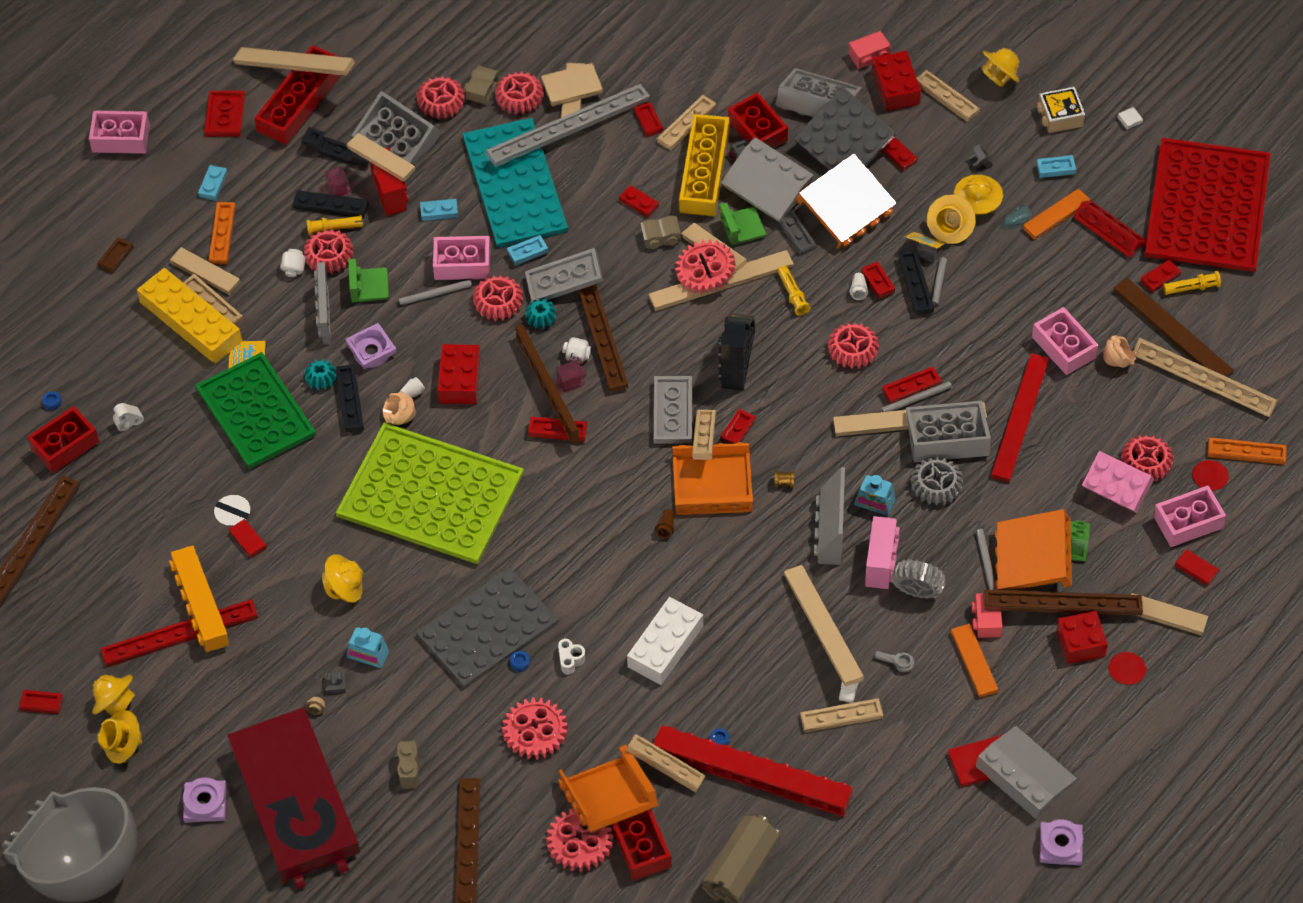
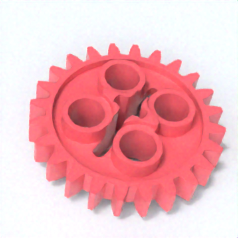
M702 239L701 244L695 241L694 247L688 245V251L682 250L684 256L678 255L679 261L676 262L677 268L675 270L678 280L682 286L685 285L686 290L691 288L692 292L695 293L698 289L700 294L704 290L709 294L710 289L717 292L716 287L724 288L722 283H729L728 278H733L732 272L735 271L734 265L736 263L733 253L729 247L726 248L725 243L720 245L719 241L716 240L713 244L711 239L708 240V243H705ZM700 255H703L712 278H708Z
M533 697L531 703H528L524 699V705L517 702V709L511 707V714H505L507 720H503L504 727L502 728L504 741H507L508 748L512 747L513 753L519 750L520 757L526 753L528 759L535 755L537 760L539 754L546 758V752L553 755V748L560 750L559 743H565L564 737H567L568 729L566 716H563L562 709L558 710L557 704L551 706L550 700L543 703V698H540L539 702H536ZM546 732L552 733L550 735H544V733ZM527 738L533 739L531 741H525V739Z
M569 809V815L562 812V819L555 817L556 824L550 823L551 830H547V836L549 837L546 838V842L549 844L547 845L548 851H552L551 858H556L557 864L563 861L564 869L571 865V871L578 867L579 871L582 872L583 866L590 870L591 864L598 867V860L605 862L604 855L609 856V849L613 848L612 828L609 825L589 832L588 829H583L585 826H582L579 820V813L575 814L572 809ZM571 832L569 835H564L563 833ZM596 844L597 846L589 847L588 845ZM571 849L577 850L575 853L568 852Z

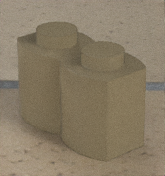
M478 66L476 70L472 71L469 83L465 84L464 93L466 94V99L486 105L498 84L499 71Z
M667 216L659 220L653 219L640 223L644 245L647 249H656L662 245L672 246L681 242V232L676 216Z
M414 741L399 742L397 754L400 785L402 789L418 788L420 777L416 743Z

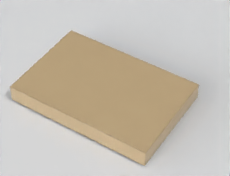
M593 63L541 76L551 106L603 93Z

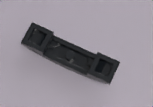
M308 127L301 140L307 147L331 159L355 165H369L370 161L349 150L346 143L325 137V132Z

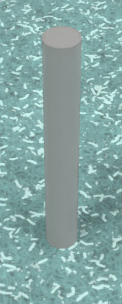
M941 257L939 260L932 295L933 306H937L939 303L947 259Z

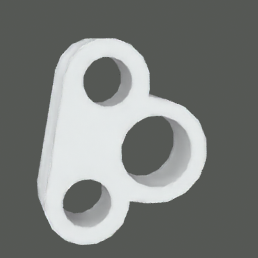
M120 403L114 407L115 414L112 419L119 431L128 430L133 425H139L144 421V417L138 407L125 403Z
M569 639L560 640L558 647L561 670L564 674L570 675L575 671V667L584 664L586 658L585 649L581 645H572ZM574 653L581 654L579 657L572 656Z
M842 682L839 701L853 703L859 682L847 687Z

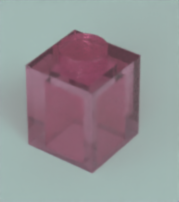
M342 166L325 171L326 183L332 195L344 196L351 193L349 181Z
M577 360L556 367L557 379L563 392L585 385L584 377H587L585 368L583 366L580 367Z

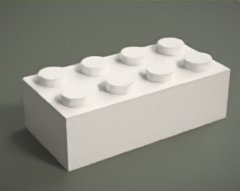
M669 597L627 655L628 668L662 685L703 628V614Z

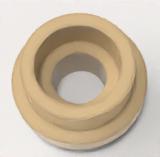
M319 697L310 698L305 705L306 710L312 715H321L326 709L324 700Z

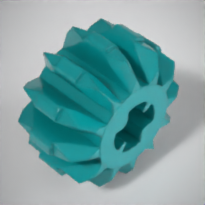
M537 298L536 302L530 301V305L526 306L525 319L528 321L529 326H534L535 329L541 327L544 330L545 326L551 327L552 322H555L556 309L553 307L552 302H547L546 298L543 301Z
M324 358L321 361L315 359L314 363H309L308 368H305V381L309 383L311 388L316 387L319 390L323 387L326 390L327 385L333 386V381H336V368L332 366L331 361L325 362Z

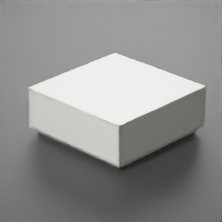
M1134 107L1118 113V119L1127 130L1143 122L1142 117Z

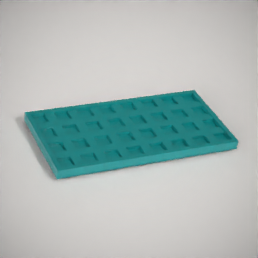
M533 118L463 133L465 146L497 248L519 244L539 235L545 238L568 232V226L542 147L496 167L486 155L487 149L536 129Z

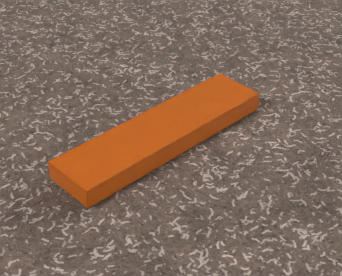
M1078 188L1025 223L1023 229L1036 240L1074 215L1082 201L1091 200Z
M217 202L209 262L213 265H228L236 209L235 202Z
M1209 437L1208 457L1282 465L1286 463L1287 445Z
M967 624L951 629V634L978 697L982 698L998 693V687L971 625Z

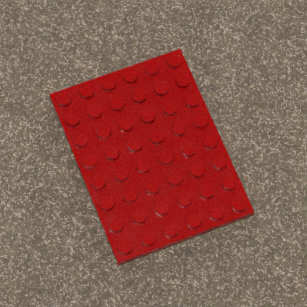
M1162 138L1144 257L1256 272L1271 153Z

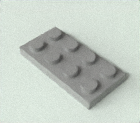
M595 248L525 271L531 301L536 302L537 298L540 301H543L545 298L550 300L603 282Z
M325 262L317 263L318 270H314L316 282L315 295L317 297L315 301L317 312L316 324L319 338L323 339V345L331 344L329 284Z
M654 376V444L692 443V376Z

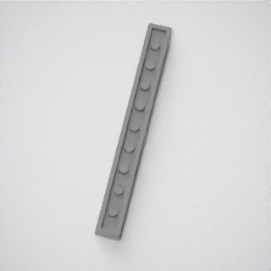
M641 84L487 149L486 155L495 167L645 103L649 101L650 95Z

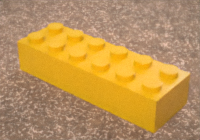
M693 115L679 198V213L716 216L730 131L729 117Z
M166 268L160 270L137 289L139 301L142 305L214 364L219 362L242 342L240 329Z

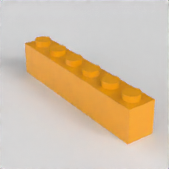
M194 546L172 551V560L169 561L172 572L175 571L177 574L174 575L177 586L182 587L180 594L182 600L188 603L185 605L188 616H193L191 622L194 631L198 630L199 632L197 634L199 645H204L206 652L229 646L226 629Z

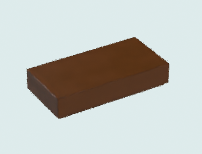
M118 237L97 262L98 267L113 274L133 250V244Z

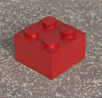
M1097 611L1058 619L1056 632L1067 664L1106 657L1108 643Z

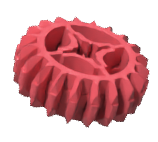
M522 71L520 74L514 72L513 75L508 73L507 78L502 77L501 81H498L495 89V99L499 107H502L503 111L508 110L509 114L514 112L516 115L518 113L524 115L526 111L531 113L532 109L536 110L537 105L541 104L543 98L541 82L536 79L535 75L531 76L529 72L527 74H524Z
M435 76L433 80L429 78L428 82H423L422 86H419L416 95L417 105L421 112H424L425 116L430 115L431 119L437 117L438 120L440 117H444L446 120L447 116L453 118L454 113L458 114L459 109H462L465 101L464 90L461 84L457 83L456 79L452 80L450 77L445 79L444 76L441 78Z
M324 229L323 233L317 231V235L311 234V239H307L306 245H304L303 254L306 257V264L310 266L311 270H318L317 263L325 262L326 272H330L333 275L334 271L340 273V268L346 269V264H349L348 259H353L351 240L347 238L345 233L341 234L339 230L334 232L331 229L330 232H327Z
M501 274L497 278L493 275L492 279L486 277L485 282L480 281L479 286H476L473 294V303L477 312H480L482 317L486 316L488 320L494 318L495 322L498 318L504 321V317L510 319L511 314L516 315L517 310H521L523 291L515 279L510 280L509 276L503 278Z
M847 322L846 326L840 324L839 329L835 328L829 336L828 352L832 360H836L837 365L843 363L844 368L848 365L851 370L854 366L860 369L861 365L866 367L868 362L872 363L873 359L876 358L879 349L878 338L875 336L874 331H870L869 326L864 328L863 323L857 325L854 322L853 325H850Z
M1138 434L1136 439L1131 438L1130 442H1126L1125 447L1122 449L1121 461L1151 475L1155 482H1157L1158 478L1163 479L1165 474L1168 475L1173 466L1174 456L1171 447H1168L1167 442L1162 443V438L1155 439L1154 435L1148 437L1145 434L1144 437H1141ZM1134 453L1137 455V460H1134L1132 456ZM1159 456L1162 459V462L1160 464L1157 461V457Z

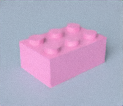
M93 111L89 135L92 152L146 153L150 129L147 112Z
M489 236L434 237V279L460 280L486 279V277L490 279L491 248Z
M1064 307L1033 325L1032 338L1066 375L1097 358L1098 344Z
M1099 451L1082 486L1137 514L1154 478Z
M1205 486L1156 504L1153 517L1170 547H1174L1223 529L1226 514L1210 487Z
M873 516L865 587L889 589V582H893L892 574L896 565L900 527H896L897 519Z

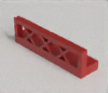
M1082 201L1073 216L1129 258L1134 256L1139 246H1146V239L1093 201Z

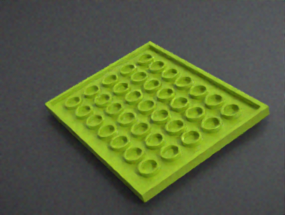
M383 423L336 511V517L479 564L524 474V469Z

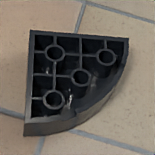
M731 313L729 317H725V329L718 340V380H721V388L744 391L756 331L754 316Z

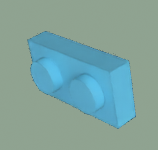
M1073 155L1037 159L1036 164L1040 178L1076 174Z
M209 166L198 192L200 198L217 200L228 173L227 168Z
M456 199L420 202L422 221L458 218Z
M541 235L507 248V253L516 266L548 253V247Z

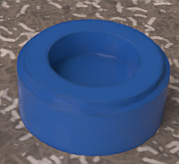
M54 391L47 392L42 397L44 408L49 411L57 410L62 404L60 394Z
M516 651L510 657V665L515 671H525L530 666V657L524 651Z
M718 728L710 733L709 739L715 743L729 745L730 736L725 729Z

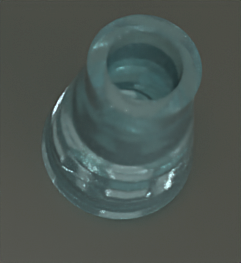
M1026 204L1020 205L1004 217V221L1010 227L1029 221L1032 218V213Z

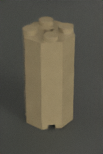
M762 815L758 817L744 816L703 879V889L716 901L722 899L725 901L724 903H741L779 844L782 836L781 832L774 829L769 824V820Z

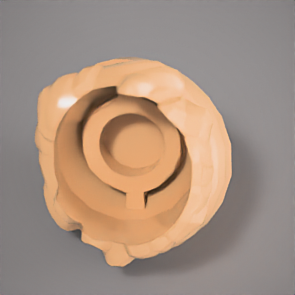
M1114 335L1107 340L1103 358L1108 365L1124 368L1130 364L1134 365L1136 360V351H1131L1126 338Z
M400 391L399 393L390 394L389 398L386 399L383 407V417L387 424L401 425L415 417L416 409L413 399L409 395Z

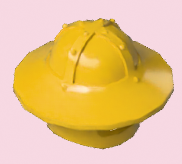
M1003 48L996 53L983 51V54L989 60L982 67V70L993 82L1001 87L1010 78L1017 83L1020 82L1016 74L1020 61L1011 49Z
M984 175L965 177L956 184L954 195L965 198L972 205L975 215L995 211L1001 205L1003 199V191L999 183L991 177Z
M944 195L936 199L930 206L927 214V225L931 234L939 241L947 244L959 243L967 239L973 232L976 224L975 211L972 205L965 198L957 195Z
M333 554L327 558L325 572L322 573L324 589L333 599L338 600L341 598L348 603H355L361 598L363 593L362 578L364 573L355 561H349L341 555Z
M103 675L94 681L93 695L95 697V705L92 714L96 715L105 710L112 717L117 711L125 710L136 696L127 687L132 681L133 676L127 675L122 678H116L113 675Z
M122 709L101 724L98 743L105 750L111 762L117 764L127 762L142 743V734L136 716L131 711Z

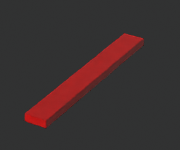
M1032 353L1030 355L991 478L1009 483L1011 481L1049 363L1048 357Z
M252 599L218 610L225 629L258 618ZM191 619L100 649L106 667H110L196 639L199 632L198 630L194 631Z

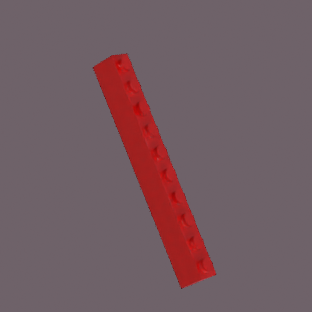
M661 725L653 742L655 746L694 769L838 816L845 817L852 799L853 787L844 782L838 783L825 776L819 777L807 770H798L785 763L773 762L767 757L761 758L748 751L736 750L730 745H721L711 739H702L689 732L677 731L671 726L665 727Z

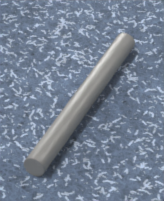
M470 280L399 298V303L402 306L472 287Z
M950 381L884 406L881 408V412L898 410L951 389L952 385Z
M978 529L976 530L988 587L989 590H996L984 530Z

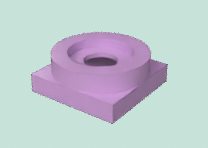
M379 323L345 339L356 362L363 369L381 366L390 356L397 353L395 346ZM369 345L378 347V351L372 355L367 354L365 349Z
M199 778L192 782H185L183 793L184 822L225 821L226 781ZM200 793H209L211 800L206 804L199 803L197 797Z
M1055 820L1050 823L1041 822L1040 863L1082 865V825L1074 824L1068 820ZM1060 834L1068 837L1069 843L1066 846H1058L1055 843V837Z

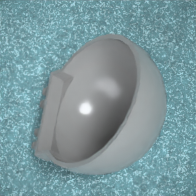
M97 787L84 788L63 795L51 792L44 802L36 801L34 805L38 809L37 811H28L27 816L30 820L20 832L12 831L10 838L13 841H4L2 844L5 849L3 854L8 862L17 866L21 876L35 891L56 901L69 903L87 902L108 893L124 879L136 855L137 827L127 803L118 793L109 789Z

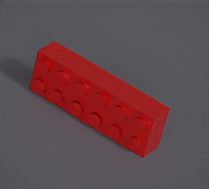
M314 45L305 53L339 57ZM292 70L254 117L256 131L287 145L341 75Z

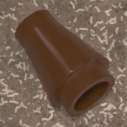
M664 510L655 527L656 534L660 538H670L674 533V512L672 510Z

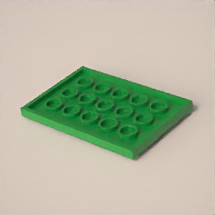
M262 352L195 385L196 390L248 469L316 436V431Z

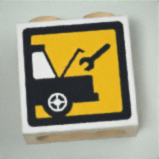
M1075 87L1040 93L1037 110L1038 113L1042 114V124L1044 127H1047L1048 133L1083 127L1085 113Z

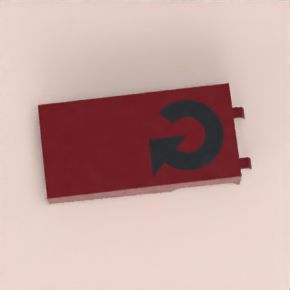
M302 707L227 734L229 744L263 834L266 837L283 886L289 879L293 878L297 890L306 887L302 874L335 862L340 874L349 871L345 858L360 853L359 844L305 708Z

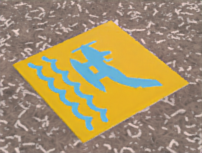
M916 232L905 236L934 248H939L946 244Z
M242 341L229 352L228 369L261 352L265 356L266 341Z

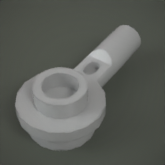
M877 651L875 654V659L895 664V668L900 672H909L914 667V659L908 653L890 655Z

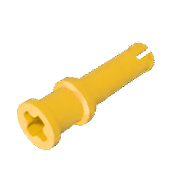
M362 216L327 220V218L317 221L306 220L308 236L317 233V231L323 233L324 229L328 232L331 229L363 227V222L355 223L356 221H362Z
M783 265L779 267L777 273L789 293V302L794 305L795 314L798 316L807 314L811 306L806 302L805 294L797 287L788 266Z
M1214 271L1213 274H1199L1197 278L1164 283V294L1168 295L1198 288L1206 290V288L1213 286L1221 287V277L1218 271Z

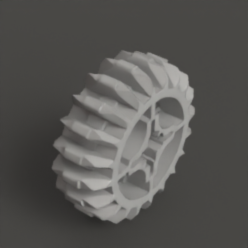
M938 456L935 460L929 457L928 462L922 460L921 465L917 464L915 470H913L911 478L912 491L915 492L916 497H920L921 502L927 500L928 505L931 502L935 503L936 507L939 503L945 505L946 501L952 503L953 498L957 499L962 491V473L959 471L958 465L953 466L952 461L947 463L946 458L941 461Z
M902 560V562H898L892 574V583L896 588L907 595L916 596L920 599L938 597L945 587L946 579L943 571L924 561Z

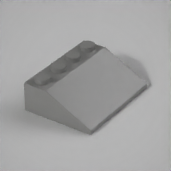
M794 68L780 84L775 106L786 111H795L800 115L815 117L843 87L857 99L862 87Z
M381 91L352 136L354 137L357 133H360L383 148L389 147L393 154L395 153V155L414 165L434 146L442 131Z
M754 138L739 155L722 180L721 185L780 222L798 203L796 199L799 193L813 183V174L759 139Z
M982 401L906 407L914 463L922 462V460L928 461L929 457L935 460L937 456L939 460L944 458L948 460L990 456L991 436Z
M841 467L821 487L820 495H816V507H820V512L816 511L815 523H819V528H815V540H819L818 545L814 544V556H818V564L841 565L845 467Z
M1017 726L991 743L978 756L976 767L986 774L991 781L1036 820L1077 780L1074 775Z

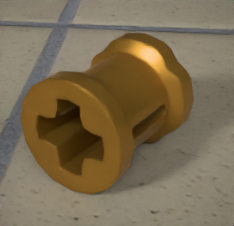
M775 470L774 487L790 486L794 488V471L786 473Z

